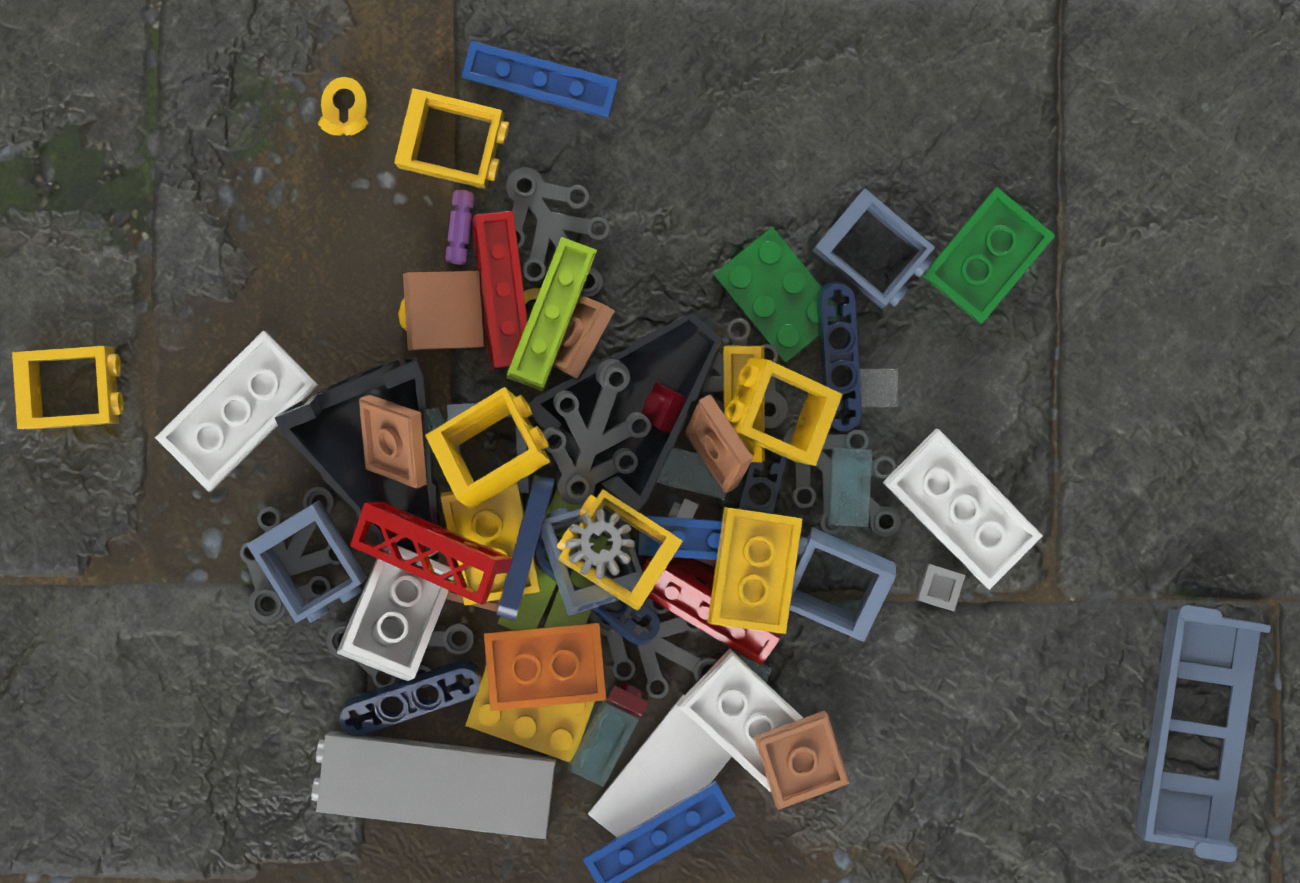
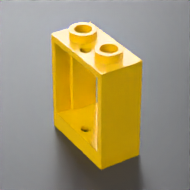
M413 88L394 163L400 169L487 190L489 181L495 182L498 175L500 159H496L495 155L498 144H505L509 122L504 121L505 116L500 109ZM429 108L491 123L478 175L417 160Z
M94 346L12 352L17 429L29 430L119 423V415H122L124 411V402L121 392H117L116 377L121 375V361L119 355L115 354L114 348ZM95 358L99 414L43 417L39 362Z
M749 357L747 364L740 371L738 378L739 386L734 399L726 408L725 417L740 438L794 462L816 466L843 394L770 360ZM771 376L808 392L789 444L752 428Z
M506 387L425 435L456 499L470 510L550 463L544 450L549 447V444L539 427H532L528 417L533 415L528 403L522 395L516 397ZM511 414L529 450L474 482L457 446Z
M602 489L597 498L590 494L578 514L581 516L587 513L594 523L598 509L604 508L612 514L617 513L621 520L659 543L661 546L631 592L606 575L602 579H597L595 575L596 569L592 566L586 575L581 574V568L585 563L582 560L574 564L570 563L569 558L577 549L566 548V540L580 538L573 535L569 528L557 545V548L562 550L558 560L638 611L683 540ZM581 522L579 526L585 529L584 525Z

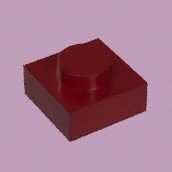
M656 382L651 393L645 399L644 408L641 413L649 419L653 426L671 433L687 398L670 387Z
M623 683L621 688L614 685L605 701L638 718L643 715L649 703L641 698L644 692L626 683Z

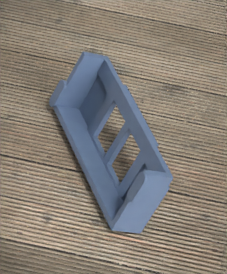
M1184 605L1180 610L1169 609L1145 776L1143 777L1135 834L1144 841L1194 848L1195 854L1200 858L1224 862L1236 860L1238 855L1237 847L1230 843L1229 839L1260 633H1270V625L1222 617L1220 611L1204 607ZM1177 678L1231 686L1225 727L1171 718ZM1169 730L1223 739L1217 779L1163 771Z

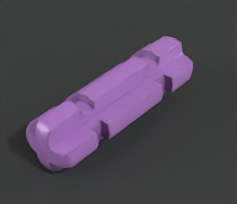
M455 190L453 193L452 205L455 208L454 211H451L447 240L450 242V247L446 248L445 260L449 264L465 265L467 261L468 250L465 249V245L469 244L472 214L469 212L470 209H473L474 194L470 191Z

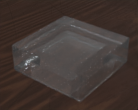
M859 369L861 407H898V369Z

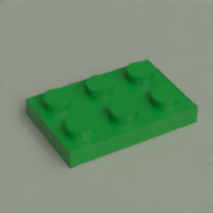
M996 187L922 277L976 322L982 324L1056 235Z
M773 227L713 274L766 342L777 349L779 358L783 363H786L819 336L817 297L822 287ZM828 298L827 303L835 307L836 318L828 316V322L839 320L842 316L838 315V306L831 298Z

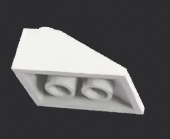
M398 546L403 559L410 560L418 556V554ZM388 547L383 549L385 551L390 552ZM377 558L349 620L337 654L405 681L414 679L449 590ZM430 559L435 573L442 575L451 570L450 567ZM421 561L416 563L417 565L423 567Z

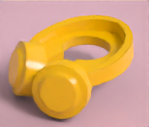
M340 77L331 81L326 86L322 95L321 108L323 116L320 118L318 125L322 130L331 135L341 136L344 133L346 136H352L365 129L366 125L369 124L365 118L368 108L366 94L362 86L352 78ZM341 89H349L355 96L354 105L348 109V121L345 123L340 121V110L335 107L333 101L334 95Z

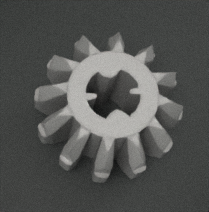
M603 509L597 510L595 523H593L587 513L582 514L580 518L585 529L575 524H572L569 528V531L580 539H569L565 543L566 548L579 549L578 552L570 556V563L574 564L584 559L586 562L580 571L583 575L589 572L591 565L596 566L595 575L597 579L604 577L605 565H607L613 575H617L620 570L614 559L623 564H628L631 560V557L620 549H632L635 546L633 540L621 539L622 536L630 532L631 527L627 524L617 530L614 527L620 518L617 513L611 516L609 523L604 522L605 514ZM603 535L608 539L606 545H611L610 551L602 549L599 554L595 553L592 550L594 543H589V539L597 540Z

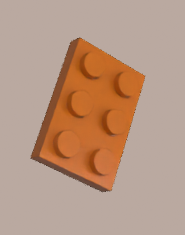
M599 623L484 633L491 711L606 700Z

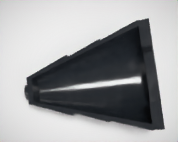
M691 313L633 341L632 347L605 359H616L622 362L629 370L630 381L624 390L617 392L604 432L624 422L631 413H641L644 408L645 399L651 393L656 382L670 387L687 398L671 433L662 431L651 424L650 431L646 436L642 438L631 436L595 455L591 468L612 459L613 454L621 448H628L636 455L638 465L633 472L629 474L618 472L599 482V484L612 496L637 512L642 509L643 505L648 503L668 455L675 448L692 404L698 403L722 345V338L719 336L722 333L721 329L706 316L701 320L694 313ZM603 361L588 367L585 372L579 375L578 379L572 378L540 394L528 404L533 413L529 417L543 431L549 427H556L562 431L566 437L564 448L575 462L580 449L564 417L554 408L553 400L556 394L561 391L572 392L579 401L578 411L588 428L602 388L596 379V371ZM612 373L609 377V383L615 384L619 382L621 373ZM564 398L560 403V408L564 410L570 408L572 398ZM643 419L635 420L632 424V430H640L643 427ZM553 434L550 436L556 444L559 442V435ZM629 455L623 456L619 461V466H627L631 461V457Z
M417 357L404 359L406 364L402 366L399 360H394L355 374L314 393V396L305 404L302 401L293 404L275 417L277 425L281 428V433L322 474V479L357 512L356 517L358 519L365 502H385L440 526L438 480L434 478L432 448L425 436L431 432L428 429L425 378ZM372 395L421 412L427 485L416 489L366 469L359 398ZM371 522L369 530L382 543L385 542L380 526ZM392 532L394 537L399 535L395 532ZM405 538L397 542V546L417 554L412 540ZM424 546L426 551L431 549L429 547ZM437 553L434 554V555H432V556H430L429 559H432L433 557H435V556L437 555Z

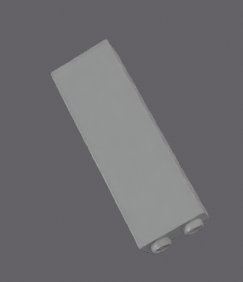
M330 731L325 735V740H319L316 762L322 763L320 778L314 779L311 795L312 801H317L316 812L546 839L556 766L555 757L365 734L354 736L339 731Z

